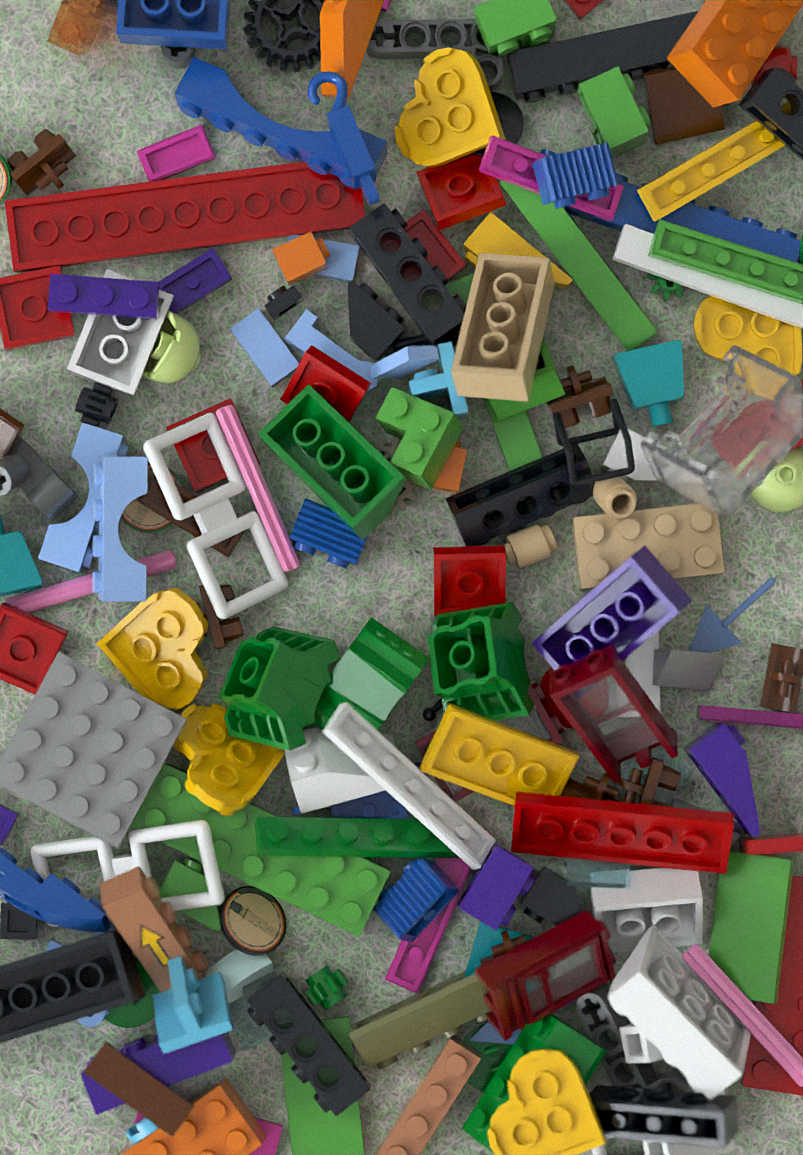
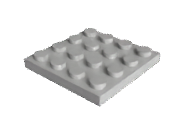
M58 652L0 759V786L119 848L187 719Z

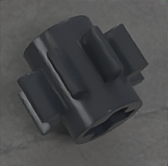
M95 382L93 390L83 387L75 407V412L83 414L80 420L82 423L99 427L100 422L107 424L111 422L118 399L111 397L113 390L110 387Z

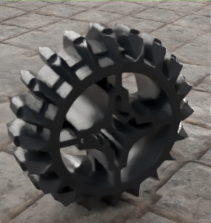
M249 0V7L256 12L248 11L244 13V20L252 24L244 26L243 29L245 35H254L247 41L249 48L259 47L255 53L256 58L260 60L269 54L266 62L269 68H272L276 61L280 60L281 72H286L288 62H293L296 73L300 72V61L305 60L309 69L314 68L311 56L315 55L321 60L320 29L319 32L313 30L311 25L305 22L303 18L308 4L312 5L320 16L324 0H295L293 5L287 9H281L276 6L274 8L271 7L280 0H261V2ZM298 15L297 25L301 26V28L292 26L285 33V22H281V20L290 22L293 17L295 18ZM264 16L279 28L274 45L263 34L262 22ZM295 39L311 41L310 44L301 49L284 50Z

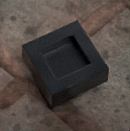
M294 285L289 289L281 286L267 297L270 302L264 306L273 321H275L301 303L303 299Z
M2 902L0 939H38V919L15 908L8 902Z

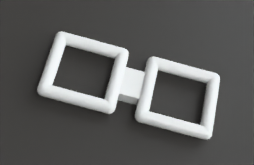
M207 413L147 440L143 446L173 517L180 521L194 515L202 535L188 542L187 549L217 617L227 619L286 590L289 585L288 579L282 570L259 514L251 511L237 518L229 501V498L245 490L246 483L217 416L213 413ZM207 430L229 483L183 504L160 450ZM250 528L272 581L226 602L204 549Z
M205 820L133 830L128 836L132 854L113 856L111 844L96 836L36 844L32 846L30 851L34 870L45 881L50 875L46 857L97 850L105 882L137 866L141 868L147 878L152 877L144 843L197 836L208 892L161 898L163 903L168 901L174 911L220 905L224 901V892L208 822ZM46 922L49 927H60Z

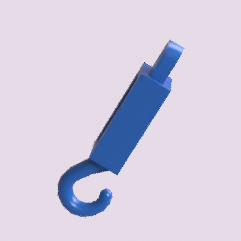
M320 72L309 82L308 97L312 104L318 105L320 98L317 95V89L321 84L329 82L337 87L335 103L331 112L327 113L328 128L354 190L361 187L369 205L380 202L374 184L376 182L375 166L349 105L346 106L348 96L347 83L336 72Z

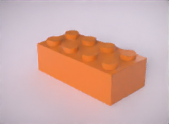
M706 0L667 59L713 108L738 101L802 7L803 0Z
M225 1077L191 1101L195 1106L173 1137L158 1128L117 1155H248L263 1144L267 1134Z

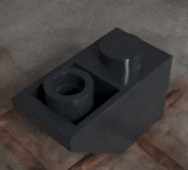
M352 280L348 284L350 340L376 363L389 351L393 343L399 340L405 333V328L401 325L405 320L392 307L389 306L386 310L375 301L379 296L367 284L363 282L358 286Z
M544 865L536 875L526 895L520 900L521 904L526 906L523 913L540 924L545 918L557 926L581 913L575 886Z

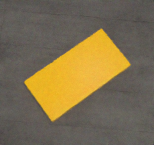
M449 703L419 768L421 772L515 806L516 792L561 796L580 756L576 751Z

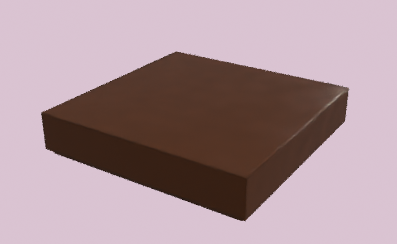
M675 67L643 73L655 144L725 130L722 106L713 108Z

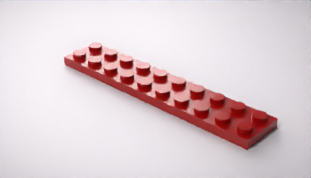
M296 162L6 200L4 202L13 271L18 273L58 265L64 267L286 238L292 235H304L312 231V234L347 230L365 216L362 189L360 187L354 190V188L342 183L340 177L328 172L326 175L319 174L310 169L307 165L308 163Z

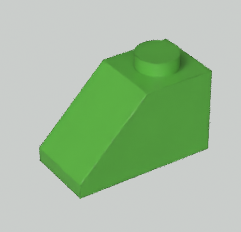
M186 857L184 862L179 859L175 860L160 889V898L208 892L203 864L189 857ZM219 905L177 910L217 932L221 931Z

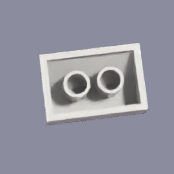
M106 269L103 277L134 280ZM159 290L157 320L88 314L67 370L71 374L94 383L97 382L111 389L134 396L174 295Z
M656 868L589 875L592 916L596 920L601 919L606 924L611 938L608 939V944L613 953L633 951L652 925L675 947L703 944V895L698 871Z

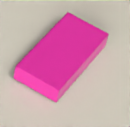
M202 125L137 151L149 182L167 179L216 159Z

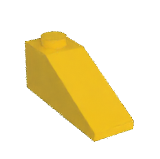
M491 211L464 242L462 248L466 252L465 260L474 268H476L479 253L545 257ZM550 261L555 282L554 287L567 290L573 279Z

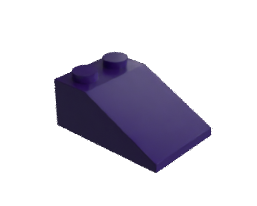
M716 723L683 749L729 812L734 813L735 820L740 824L746 835L755 838L760 834L747 754L741 746L745 743V740L734 725L726 726L725 723Z

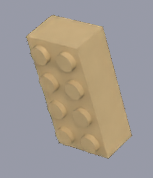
M479 253L451 368L457 396L529 401L555 285L550 258Z
M716 501L635 510L624 518H612L607 514L573 517L571 519L579 590L594 589L644 545L674 579L725 573Z

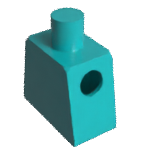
M681 339L614 354L612 357L613 364L632 410L648 408L652 427L674 423L669 403L681 401L684 398Z
M0 515V597L41 588V577L21 531L6 534L2 516Z

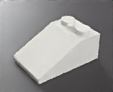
M318 727L303 730L306 740L305 745L291 751L284 750L290 780L301 814L385 791L377 781ZM382 734L395 746L392 734Z

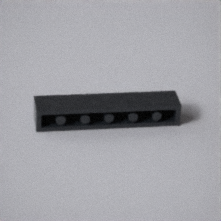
M699 11L509 52L507 61L516 100L524 98L525 103H533L545 99V93L558 90L561 96L577 93L580 83L619 66L622 75L628 73L632 81L643 79V73L650 70L674 67L667 57Z

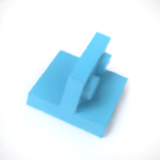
M452 341L438 344V361L441 374L436 375L435 369L414 374V380L409 381L410 395L423 400L447 394L450 411L456 415L458 420L466 419L468 408L465 396H457L451 373L455 356Z
M182 956L168 960L172 989L152 995L158 1041L163 1053L165 1054L232 1031L233 1026L227 990L221 972L198 980L195 970L193 968L187 969Z

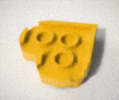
M448 47L435 50L426 56L423 60L425 63L419 71L418 79L414 81L416 97L404 105L403 108L405 110L400 116L399 124L395 125L394 129L396 144L402 155L410 158L415 164L433 167L444 165L487 147L489 138L493 135L505 140L484 72L473 54L469 51Z
M711 295L699 305L693 321L695 340L705 355L711 356L716 360L730 362L733 376L738 381V384H740V387L754 394L771 395L781 392L794 382L801 370L802 363L801 328Z
M176 587L169 588L168 590H159L147 597L146 602L138 604L96 643L140 695L168 709L175 708V710H179L194 701L202 691L203 684L208 678L207 669L203 666L201 659L196 653L197 648L203 641L204 634L208 630V621L203 616L197 603Z
M212 703L210 707H196L195 704H191L180 715L187 719V722L173 746L191 761L187 770L185 788L205 805L216 809L221 815L231 816L236 810L243 809L253 800L284 757V749L229 736L224 720L227 708L216 703Z
M548 1048L533 1050L517 1061V1064L511 1071V1077L508 1082L510 1100L497 1108L488 1128L490 1148L495 1155H577L607 1143L581 1073L573 1060L564 1051Z

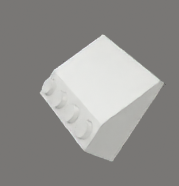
M652 925L614 978L608 998L614 1010L620 1015H626L635 1024L639 1035L646 1041H651L661 1051L665 1061L672 1067H677L686 1076L688 1083L695 1091L702 1092L709 1100H712L743 1075L751 1033L682 959L683 954Z

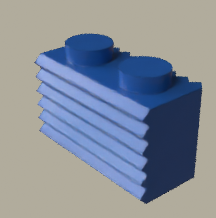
M608 142L544 157L532 164L542 204L554 203L555 209L577 204L575 197L588 195L589 201L610 196L609 189L619 185Z
M305 498L289 538L296 541L295 549L314 556L316 550L329 555L328 562L347 569L349 563L357 565L368 536L362 541L329 507Z
M421 857L411 861L404 868L402 878L398 880L397 884L387 887L380 894L379 902L373 909L400 940L412 943L460 890L434 861Z

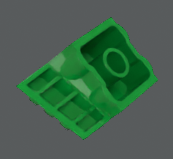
M514 602L437 614L432 624L433 633L427 635L434 694L442 697L444 713L450 703L495 721L530 715L534 707V703L527 691L531 680L526 670L524 656L525 639L518 628L522 617Z
M371 617L330 673L332 682L326 684L314 713L316 722L313 724L323 731L338 706L347 702L376 730H379L430 658Z
M274 626L258 633L256 638L250 637L245 641L241 640L218 697L229 704L224 715L229 736L288 751L305 745L306 740L302 727L316 722L314 717L316 706L326 684L332 682L327 665L340 660L335 640Z

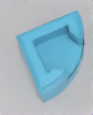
M144 1117L126 1130L125 1134L131 1143L135 1144L159 1127Z

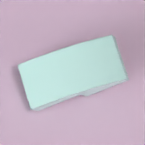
M235 949L205 972V975L207 977L221 972L226 985L228 1002L231 1003L244 996L243 986L274 970L272 961L267 954L253 956Z

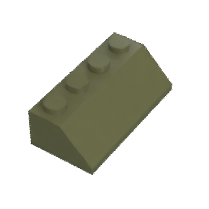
M481 965L474 967V974L464 978V971L352 1024L349 1035L368 1068L377 1065L378 1069L385 1068L397 1062L396 1055L408 1049L411 1054L417 1053L431 1045L429 1040L442 1034L444 1039L449 1038L463 1030L461 1024L472 1019L475 1020L476 1024L487 1020V1014L492 1011L485 1003L483 995L489 992V990L475 973V970L481 967Z

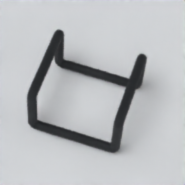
M616 399L610 401L614 425L612 429L568 438L560 413L555 412L553 414L557 443L564 447L570 482L574 486L628 475L635 470L631 437ZM620 429L625 443L628 467L577 479L571 445L613 436Z

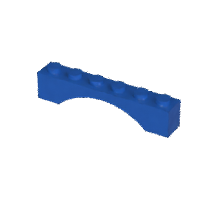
M196 57L192 58L175 91L178 107H180L179 109L185 115L198 119L200 116L210 120L213 126L223 132L230 133L231 130L244 135V139L255 146L262 147L263 144L276 149V153L287 160L294 161L295 158L308 163V167L322 175H326L327 172L340 177L342 183L354 188L330 131L314 132L299 130L276 123L260 114L242 98L232 85L225 70ZM359 129L375 166L377 176L388 154L387 141Z

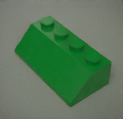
M309 384L258 433L264 444L362 541L389 515L406 481L405 476Z
M552 1013L531 1025H525V1028L521 1031L461 1129L482 1146L492 1151L488 1138L491 1118L500 1105L510 1100L508 1082L511 1077V1071L517 1064V1061L531 1051L545 1048L564 1051L580 1071L585 1085L607 1051L568 1022Z

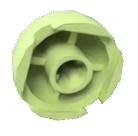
M168 310L142 377L160 384L175 383L196 369L201 358L200 339L191 323Z
M797 447L784 456L746 475V485L749 494L760 506L771 512L786 513L803 505V448Z

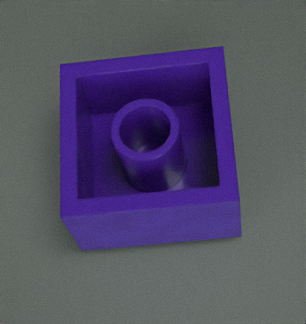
M495 843L483 865L477 870L457 903L458 907L494 930H497L500 924L506 927L517 910L515 905H513L519 893L525 896L536 878L531 873L534 867Z

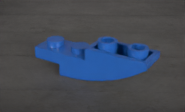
M0 848V896L2 899L26 914L56 926L87 932H107L111 926L106 912L98 900L92 897L89 901L79 894L80 889L66 877L60 880L51 873L44 881L32 869L22 870L16 865L17 860L4 848Z

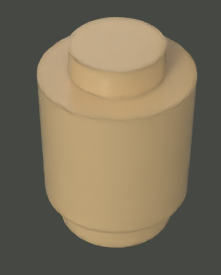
M621 476L598 481L593 487L595 501L610 517L624 518L634 511L637 504L636 493Z
M536 524L505 536L507 543L504 544L506 548V561L509 565L515 564L517 569L550 557V553L557 551L556 541L547 524L543 526Z

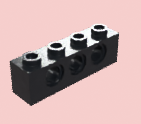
M774 67L761 74L738 105L803 160V90L795 84L796 79L791 73L785 69ZM782 98L787 99L791 105L789 115L785 114L781 109Z
M383 203L350 226L351 235L429 344L437 347L438 344H442L461 330L467 305L458 294L453 297L445 287L449 281L437 265L433 268L430 267L424 258L428 255L427 250L417 237L411 240L404 231V228L408 225L396 208L390 211L386 204ZM394 238L401 242V246L396 252L387 253L382 250V245L387 239ZM417 267L422 271V274L416 281H406L402 277L405 269ZM436 295L443 301L438 309L427 310L423 307L425 298Z
M578 444L571 445L577 479L592 476L587 459ZM563 448L445 499L465 546H481L489 542L490 539L507 532L517 531L528 523L540 518L550 517L557 511L573 504L585 502L593 496L595 482L580 486L571 484L566 453ZM560 482L559 485H557V486H555V487H552L554 484ZM528 496L526 499L519 501L521 498ZM495 510L493 513L486 515L488 512Z
M284 971L249 997L247 1001L251 1006L247 1009L249 1015L259 1027L263 1024L267 1026L273 1034L269 1038L270 1042L281 1055L287 1052L295 1064L291 1068L303 1084L308 1081L317 1091L313 1097L324 1112L327 1113L331 1110L335 1116H338L371 1090L369 1081ZM279 1008L290 1009L295 1017L294 1022L289 1026L279 1025L275 1020V1011ZM304 1036L313 1038L317 1044L316 1051L309 1055L302 1054L297 1048L296 1043L298 1039ZM331 1065L335 1067L339 1072V1078L333 1083L323 1082L319 1077V1070L323 1066Z
M596 1085L589 1093L605 1137L726 1148L738 1132L737 1096L717 1095L712 1100H709L703 1093Z

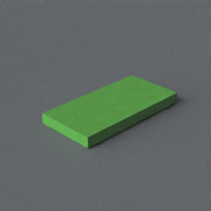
M730 850L726 874L719 873L709 957L749 1000L774 1004L777 1003L794 859L759 854L749 855L745 852Z
M350 1016L321 1019L355 1063L353 1042L349 1035L351 1027ZM291 1022V1023H282V1024H279V1025H281V1026H289V1025H291L293 1022ZM308 1036L301 1037L296 1043L298 1050L305 1055L312 1054L317 1049L315 1040ZM287 1052L281 1055L292 1155H365L359 1099L338 1116H335L331 1110L327 1113L324 1112L313 1097L317 1091L308 1081L303 1084L291 1068L295 1063ZM326 1065L319 1070V1077L325 1083H333L339 1078V1072L335 1067Z

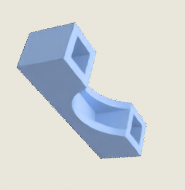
M81 424L71 457L82 466L89 482L88 499L83 509L74 518L64 523L48 526L38 557L39 560L83 573L84 567L90 568L95 557H93L91 545L95 533H99V521L93 520L94 499H99V485H94L93 467L94 463H100V456L128 455L129 446L124 444L126 438L123 435L89 424Z
M100 456V463H94L93 482L94 485H99V499H94L93 520L99 521V535L93 536L92 549L93 557H99L98 571H93L92 590L93 593H98V599L103 602H146V565L135 561L125 552L118 535V524L123 510L131 501L147 494L148 458L145 456Z

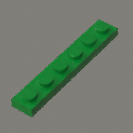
M257 817L254 823L257 856L460 858L418 819Z

